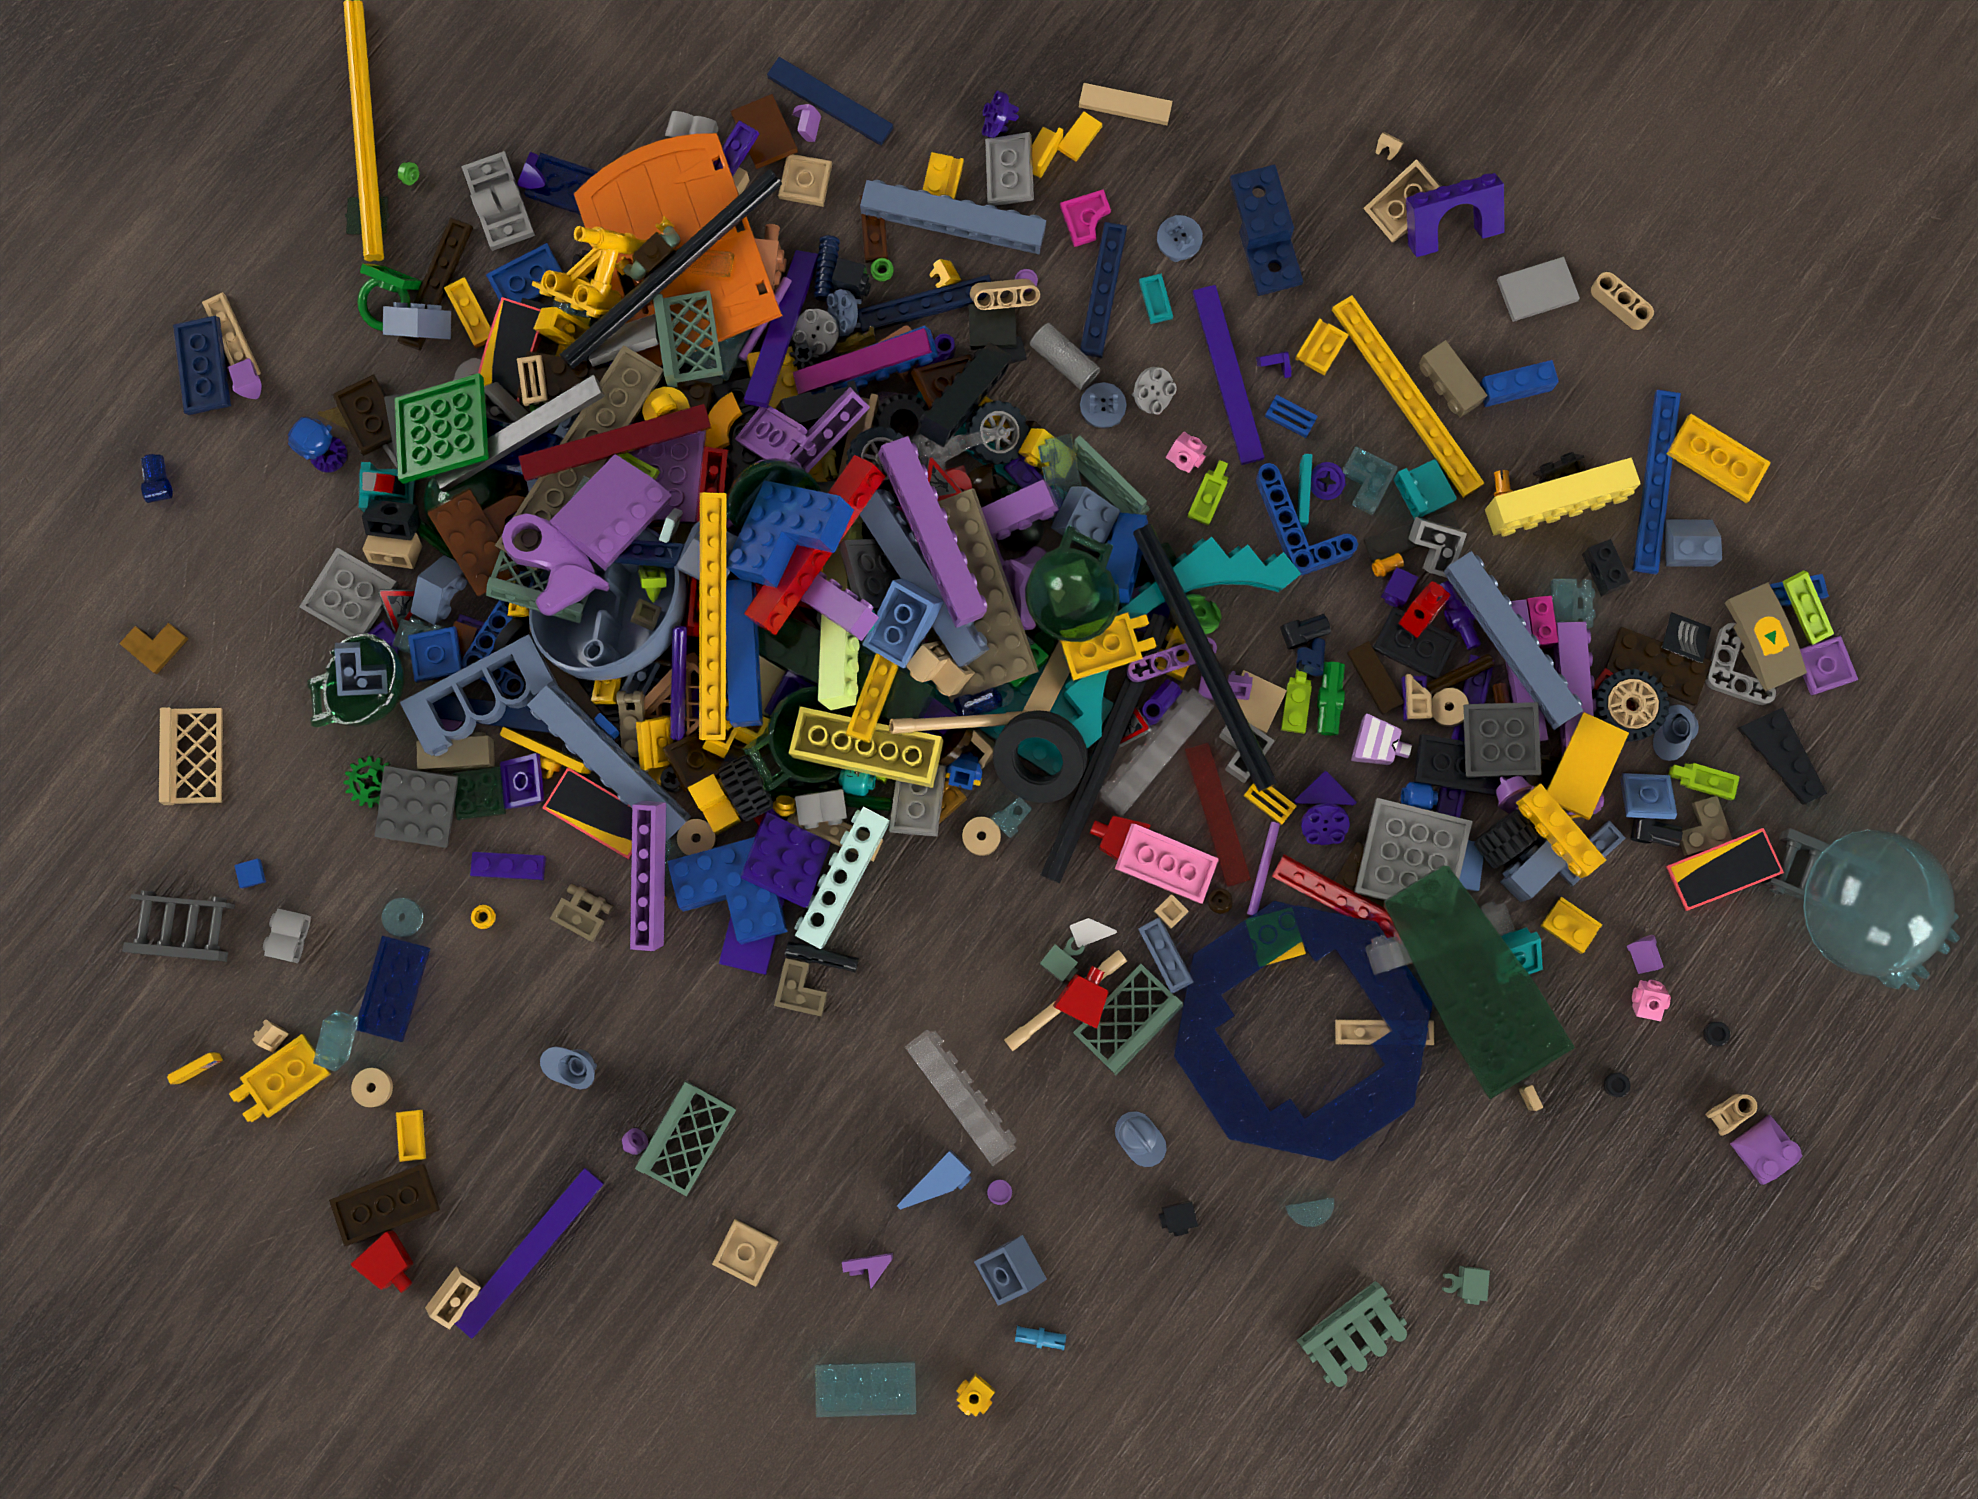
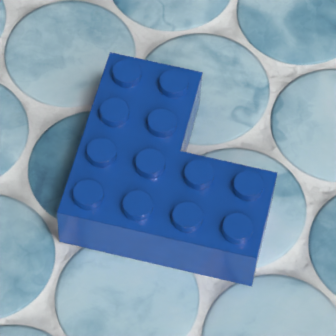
M764 480L726 561V568L739 579L777 588L796 545L835 553L854 509L839 495Z
M755 837L667 861L678 907L683 912L727 900L736 938L740 944L788 932L779 896L740 878Z

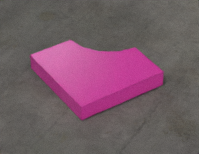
M1104 189L1060 203V208L1074 247L1096 241L1095 230L1098 222L1102 217L1111 212Z

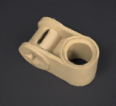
M1735 1094L1723 1103L1713 1107L1705 1115L1713 1120L1719 1128L1718 1133L1723 1136L1754 1115L1757 1111V1102L1750 1095ZM1741 1099H1744L1747 1103V1108L1743 1112L1738 1108V1103Z

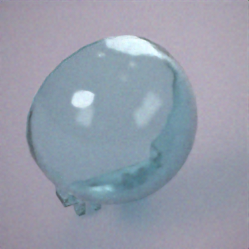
M1864 830L1850 833L1833 842L1822 852L1810 871L1805 886L1803 906L1806 926L1813 943L1823 956L1839 968L1858 975L1877 976L1890 988L1899 989L1905 983L1916 991L1920 984L1911 976L1912 972H1915V974L1923 979H1927L1930 974L1921 964L1926 962L1937 951L1946 954L1951 950L1944 942L1946 938L1954 943L1960 939L1951 928L1959 916L1954 912V892L1948 874L1935 855L1913 839L1895 832Z

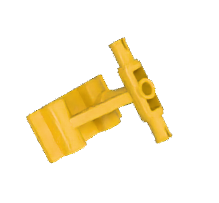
M577 226L574 230L575 240L589 243L593 249L567 273L548 270L543 274L541 282L533 281L532 286L540 289L539 293L542 295L555 296V301L564 304L569 302L571 303V308L579 311L586 310V315L600 318L601 315L606 314L622 299L618 291L611 290L612 284H610L618 253L631 255L647 240L637 239L631 233L624 234L605 230L603 227L596 226L590 229ZM597 267L595 277L591 279L590 283L586 276Z

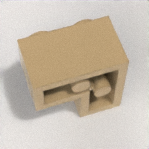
M941 640L923 644L906 665L910 670V675L919 682L932 680L936 684L937 690L943 695L948 696L958 694L975 674L968 666L958 667Z

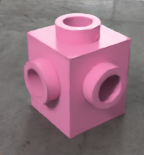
M1183 432L1175 440L1166 458L1173 462L1180 470L1189 473L1194 467L1199 468L1206 458L1203 453L1207 446L1199 438Z
M1640 980L1638 988H1634L1632 993V1007L1636 1016L1661 1021L1664 1010L1669 1008L1670 995L1661 982L1656 980H1648V982Z

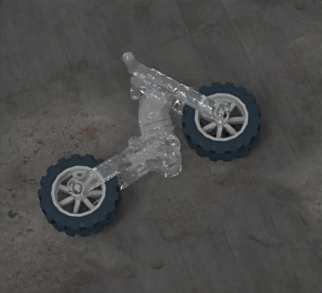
M998 400L978 406L965 424L966 434L953 436L945 447L938 445L921 434L915 436L911 443L916 445L919 454L918 459L921 465L924 464L925 467L927 458L933 457L945 471V461L967 449L973 451L974 457L981 459L983 463L999 465L1019 457L1018 452L1027 437L1029 426H1026V417L1020 414L1021 410L1019 408L1013 407L1009 402ZM997 415L1001 417L997 426L992 416ZM986 419H988L991 428L983 427ZM1005 420L1008 422L1010 428L1005 429L1003 427ZM875 427L859 433L851 441V446L846 454L848 456L846 464L848 465L854 455L862 459H870L867 461L873 463L886 476L877 490H893L895 493L874 442L887 444L901 439L903 436L900 433L894 432L891 428ZM1011 432V440H1008L1007 437ZM1000 439L1008 445L1000 450ZM994 441V449H991L987 444ZM869 445L874 455L864 453Z

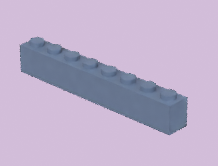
M866 180L860 204L861 214H866V216H875L878 219L883 218L891 222L1040 254L1046 229V220L1037 215L1026 216L1021 215L1015 210L1003 211L992 205H976L970 200H954L948 195L936 196L925 190H909L903 185H887L880 180Z
M885 489L876 490L859 515L900 578L906 579L943 600L913 531L907 524L908 520L905 514L898 510L894 504L895 499L889 491ZM943 603L932 627L958 667L967 666L990 650L987 646V639L981 632L977 631L973 625L974 621L956 628L945 603Z
M1471 551L1447 566L1444 574L1534 702H1538V708L1555 730L1583 711L1581 707L1582 702L1576 694H1572L1568 689V682L1565 677L1556 672L1551 657L1542 652L1537 637L1534 634L1530 635L1525 628L1526 623L1522 616L1516 615L1513 611L1510 599L1505 594H1501L1497 588L1498 583L1492 575L1487 574L1483 568L1484 563L1478 555L1475 556Z
M553 681L547 684L527 704L531 714L548 725L547 728L551 734L560 737L571 753L577 754L583 759L582 762L586 768L591 771L594 770L606 787L612 788L618 793L617 796L621 802L626 805L629 804L631 807L633 804L641 801L666 802V841L691 817L645 770L640 769V766Z

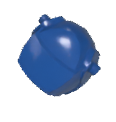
M307 416L301 417L288 434V445L295 453L306 460L316 459L328 451L333 437L331 433L332 427L330 425L326 426L317 419Z

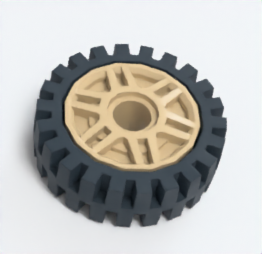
M1639 669L1622 670L1606 678L1594 694L1596 712L1593 714L1598 719L1629 732L1626 738L1627 742L1639 741L1654 734L1666 721L1665 717L1668 716L1669 712L1667 710L1669 701H1666L1668 695L1666 691L1663 692L1662 688L1664 686L1662 683H1657V678L1649 676L1648 672H1640ZM1627 700H1630L1634 703V711H1631L1627 708Z

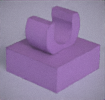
M1232 671L1231 675H1228V682L1236 698L1249 700L1253 677H1249V674L1246 672L1244 676L1235 675V671Z

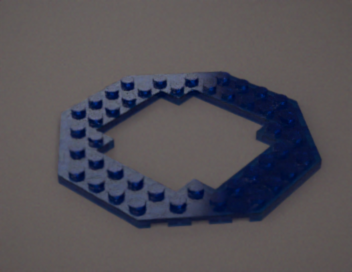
M1273 901L1193 955L1190 975L1194 982L1187 986L1174 1058L1228 1139L1334 1161L1415 1106L1417 1084L1420 1078L1422 1056L1433 1003L1376 921ZM1300 942L1303 943V946L1314 962L1335 949L1391 1030L1371 1044L1384 1063V1066L1305 1119L1291 1098L1269 1111L1215 1030V1028L1235 1016L1222 997V994Z

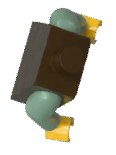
M665 216L659 225H655L663 235L658 232L654 233L632 255L633 265L629 263L625 256H622V260L615 264L621 275L626 274L632 279L640 281L649 276L678 250L676 247L680 243V236L675 231L674 224Z

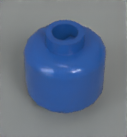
M1409 782L1401 790V804L1429 811L1432 810L1433 805H1437L1438 793L1433 791L1431 784Z

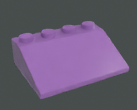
M614 454L550 520V523L605 571L670 503L672 495L652 477Z

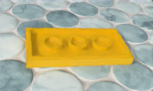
M1693 414L1687 416L1666 453L1745 503L1749 502L1771 463Z
M1585 712L1582 713L1547 789L1563 809L1587 820L1591 818L1629 732Z

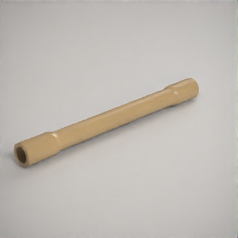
M1023 711L922 719H890L889 729L891 734L925 730L1004 726L1014 717L1022 714Z
M1117 950L1097 968L1105 972L1102 979L1120 968L1127 960ZM1054 1002L1027 1024L1019 1027L1004 1039L1012 1051L1062 1012L1053 1007Z

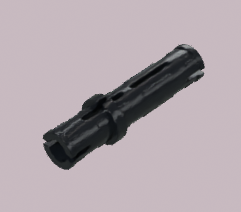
M788 941L785 951L786 957L805 960L809 964L811 962L854 973H856L859 962L858 957L815 948L811 944L806 946Z

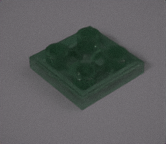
M501 767L452 773V775L458 776L455 797L456 818L458 821L506 815Z

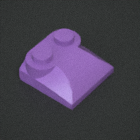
M1771 1115L1764 1117L1730 1143L1762 1185L1778 1178L1794 1166L1803 1156L1798 1144L1790 1140Z

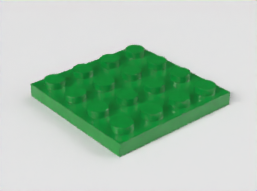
M480 373L395 398L398 480L401 483H408L489 459L484 377Z

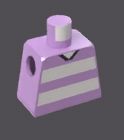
M1365 714L1362 717L1351 761L1390 765L1394 761L1395 755L1408 758L1412 745L1399 741L1401 729L1370 714Z

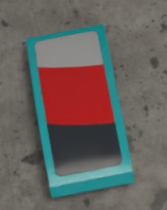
M361 469L359 471V495L382 496V499L407 500V483H401L398 480V474Z

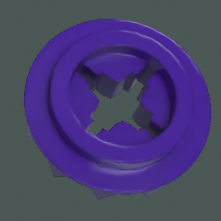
M332 437L329 450L335 454L329 455L328 459L321 455L316 459L310 460L316 469L329 473L340 469L347 459V449L339 438Z
M1333 462L1321 463L1311 472L1310 489L1320 499H1335L1342 494L1346 486V474L1343 473L1340 466ZM1330 475V479L1334 480L1336 484H1330L1327 488L1326 483L1320 480V478H1327Z

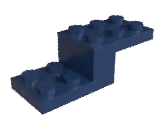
M1275 164L1231 175L1229 180L1242 220L1239 234L1257 295L1260 296L1302 285L1303 278L1291 242L1294 226ZM1259 188L1264 191L1265 195L1257 198L1253 195L1252 191ZM1270 263H1277L1281 270L1271 272L1268 265Z

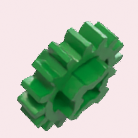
M368 756L367 762L363 757L359 758V765L351 763L350 766L353 771H346L345 774L349 776V780L343 781V784L350 786L345 792L353 793L351 801L359 799V806H364L368 802L369 808H373L375 802L379 805L380 795L374 798L370 797L374 791H381L383 779L381 772H384V766H390L391 763L387 762L383 765L382 757H378L374 761L373 756ZM371 766L367 773L359 772L362 768ZM373 777L372 781L377 785L369 787L370 783L364 778ZM356 782H357V783L359 784V786H360V789H361L360 792H359V790L357 789Z

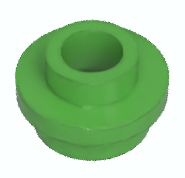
M413 162L402 163L398 169V178L406 185L414 184L419 177L418 166Z
M885 258L875 260L870 269L871 275L878 281H887L894 272L892 263ZM885 268L886 272L881 274L878 270Z

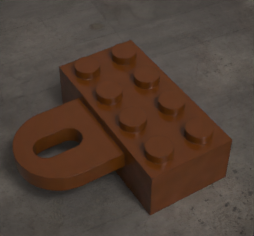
M468 488L428 510L429 517L477 596L482 595L487 590L489 577L492 575L501 551L495 545L503 534L505 519L519 509L526 498L524 496L510 495L483 509L471 488ZM506 553L505 556L508 561H513ZM517 565L513 566L512 568L517 575L520 574ZM509 569L499 572L497 576L498 579L505 581L513 577Z

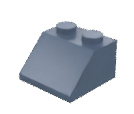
M1665 519L1666 566L1713 567L1722 560L1721 535L1713 520Z
M700 520L692 527L675 567L699 581ZM727 531L726 561L738 538ZM726 568V578H727L728 574L730 573V570H728V569Z
M1023 1235L974 1261L998 1306L1031 1291L1047 1280Z

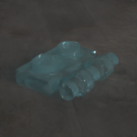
M1552 579L1551 596L1555 622H1578V618H1582L1583 622H1586L1587 628L1593 627V618L1596 616L1592 598L1595 597L1592 580H1582V588H1577V579ZM1578 597L1583 598V609H1578Z

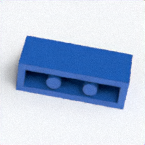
M1550 360L1485 376L1479 385L1488 395L1483 401L1484 406L1488 407L1552 391L1559 381L1553 361Z

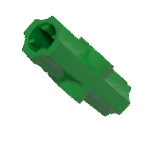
M1324 662L1322 684L1319 688L1317 708H1319L1317 734L1337 736L1339 733L1340 711L1343 709L1345 691L1343 690L1345 664L1340 662Z

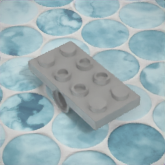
M505 151L461 166L471 192L470 196L480 218L492 251L535 236Z

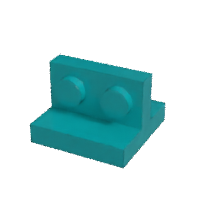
M1527 927L1482 943V950L1492 965L1493 979L1497 986L1543 970L1541 938L1537 932L1530 933Z

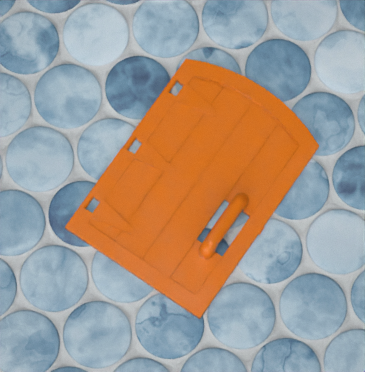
M703 133L659 140L633 150L593 175L574 193L585 228L592 229L598 226L603 227L605 230L619 233H631L637 239L648 240L656 232L663 235L655 225H659L665 216L674 224V229L680 236V243L676 247L679 249L736 199L739 193L717 133ZM720 158L723 169L716 170L713 161ZM747 216L742 219L744 231L738 232L736 226H734L659 293L663 295V298L710 290L718 342L782 316ZM618 253L616 263L622 260V256H625L629 263L633 265V254ZM615 267L610 283L612 284L611 290L618 291L623 299L626 294L618 273L619 271ZM643 278V279L640 280V281H636V280L632 279V280H633V283H634V286L636 287V286H637L639 283H641L645 278ZM764 282L767 293L760 295L757 285ZM653 299L626 323L655 314ZM698 300L693 306L702 310L707 304V300ZM681 304L670 305V310L677 315L684 308ZM689 310L683 318L692 322L698 314ZM702 318L696 326L705 330L710 322ZM679 322L673 330L681 335L687 326ZM692 330L686 338L694 343L701 334ZM705 338L699 346L706 348L713 345V342ZM682 342L676 351L684 355L690 346ZM660 343L636 352L659 367L663 365Z

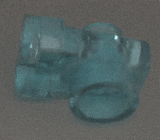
M1019 797L1003 811L998 810L991 819L1011 838L1018 831L1017 827L1030 813L1032 807ZM1016 806L1022 808L1023 812L1021 815L1014 813Z

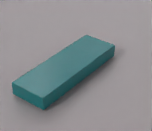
M1304 454L1300 460L1297 517L1301 527L1304 529L1309 523L1312 454Z

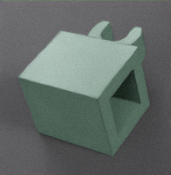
M1073 937L1067 941L1066 947L1063 950L1054 945L1040 962L1044 969L1061 982L1065 979L1070 981L1076 974L1078 969L1075 966L1078 962L1071 956L1080 955L1085 948L1082 945L1079 950H1073L1071 948V944L1075 940Z
M1460 1266L1459 1276L1451 1273L1443 1274L1444 1278L1452 1280V1285L1448 1288L1442 1287V1290L1447 1293H1453L1458 1289L1457 1296L1464 1298V1303L1479 1305L1480 1301H1487L1490 1271L1484 1268Z

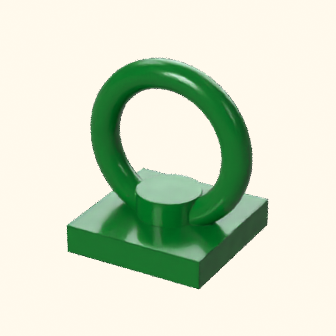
M362 264L360 273L372 277L363 284L358 294V309L362 319L370 327L383 331V322L376 320L370 314L367 307V298L370 291L374 287L379 286L388 291L396 292L400 296L401 303H408V308H410V297L406 289L419 290L423 281L384 265Z

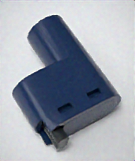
M1314 638L1311 640V649L1302 647L1297 650L1296 668L1298 671L1313 676L1323 674L1325 640Z

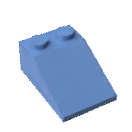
M904 578L893 580L878 610L877 616L879 618L874 624V629L868 632L862 645L901 668H905L933 625L944 601Z
M950 1150L897 1207L903 1209L954 1191L956 1187L961 1190L971 1180L969 1174L972 1170Z

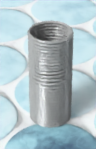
M1050 323L1042 326L1030 342V346L1048 360L1052 366L1080 390L1088 387L1100 371V367L1091 361L1073 343L1069 342Z

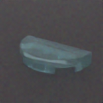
M1334 1198L1285 1205L1288 1215L1296 1223L1305 1227H1316L1325 1223L1330 1218L1334 1209Z

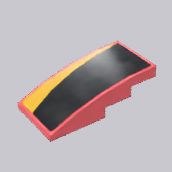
M502 297L491 326L478 373L484 377V386L498 382L520 404V399L517 397L520 383L517 358L525 357L527 351L536 352L541 337L540 333L533 328L541 309Z
M567 768L544 804L543 809L623 857L630 859L632 856V807L621 802L616 795L574 770Z
M1764 828L1666 866L1685 911L1784 873Z

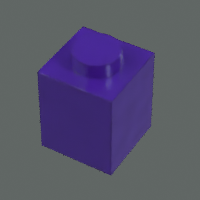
M1396 567L1381 598H1384L1385 602L1390 606L1403 607L1418 577Z

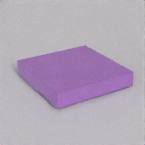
M1841 635L1800 649L1807 671L1803 677L1811 696L1858 680Z

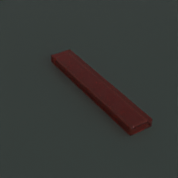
M1205 743L1185 749L1226 885L1230 887L1250 881L1249 871L1209 744Z

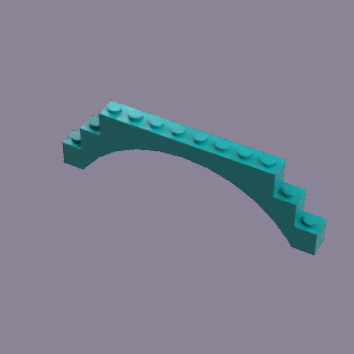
M1212 537L1207 541L1203 538L1192 546L1194 551L1189 555L1183 553L1174 561L1176 566L1173 567L1185 593L1193 589L1215 585H1248L1279 592L1301 575L1284 552L1278 557L1274 553L1263 564L1248 544L1242 549L1240 546H1237L1227 556ZM1148 581L1138 590L1140 595L1135 599L1131 597L1129 604L1121 603L1122 609L1115 614L1112 610L1101 620L1128 613L1130 619L1149 613L1164 603L1165 599L1157 582L1151 585ZM1109 670L1081 678L1080 680L1073 681L1072 679L1065 685L1067 690L1063 693V696L1080 715L1078 718L1075 714L1068 721L1080 732L1086 748L1102 737V698Z

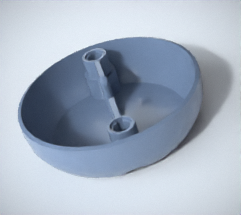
M646 527L635 539L662 542L659 540L660 534L649 527ZM667 548L672 557L671 549ZM590 561L592 567L597 568L596 575L608 582L610 588L608 591L595 588L590 592L580 623L553 615L547 616L539 611L529 609L530 629L537 647L555 666L581 679H618L642 670L668 649L672 643V629L675 626H681L685 618L688 605L687 574L676 569V566L674 568L664 567L666 587L661 588L657 600L653 603L648 597L646 589L641 586L638 565L612 563L604 571L594 561ZM543 570L538 579L541 583L549 579L550 574L548 570ZM639 598L661 607L653 631L630 622Z

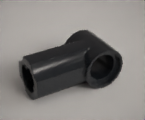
M1325 614L1303 621H1291L1280 626L1288 650L1298 648L1307 644V641L1331 633L1330 624Z
M1634 817L1630 840L1646 844L1657 843L1676 848L1679 847L1683 832L1681 826L1658 822L1655 818Z

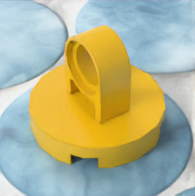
M661 387L650 393L643 404L642 413L644 420H649L688 409L690 405L688 399L681 391L673 387Z

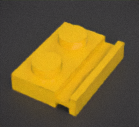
M931 152L923 190L936 196L948 195L955 200L964 159H956L953 156Z
M1319 318L1295 360H1300L1305 363L1304 365L1325 376L1349 334L1329 323L1323 322Z
M663 716L643 722H636L640 769L648 770L649 768L670 765L663 752V748L673 743L670 737L671 717Z
M1559 897L1557 903L1541 924L1542 928L1580 954L1585 952L1602 926L1597 920L1563 897Z

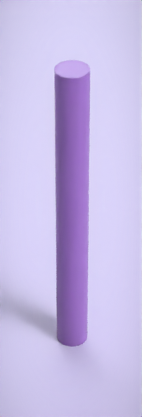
M783 277L774 293L778 305L792 282L787 277ZM768 322L754 327L738 355L743 361L747 360V355L752 352Z
M1271 822L1247 912V915L1256 917L1280 827V824L1276 822Z

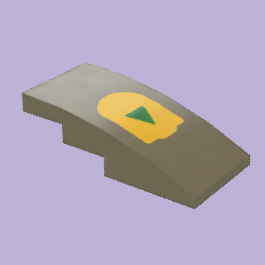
M1768 582L1730 598L1725 602L1737 623L1733 628L1745 647L1741 652L1765 692L1807 673L1792 628Z

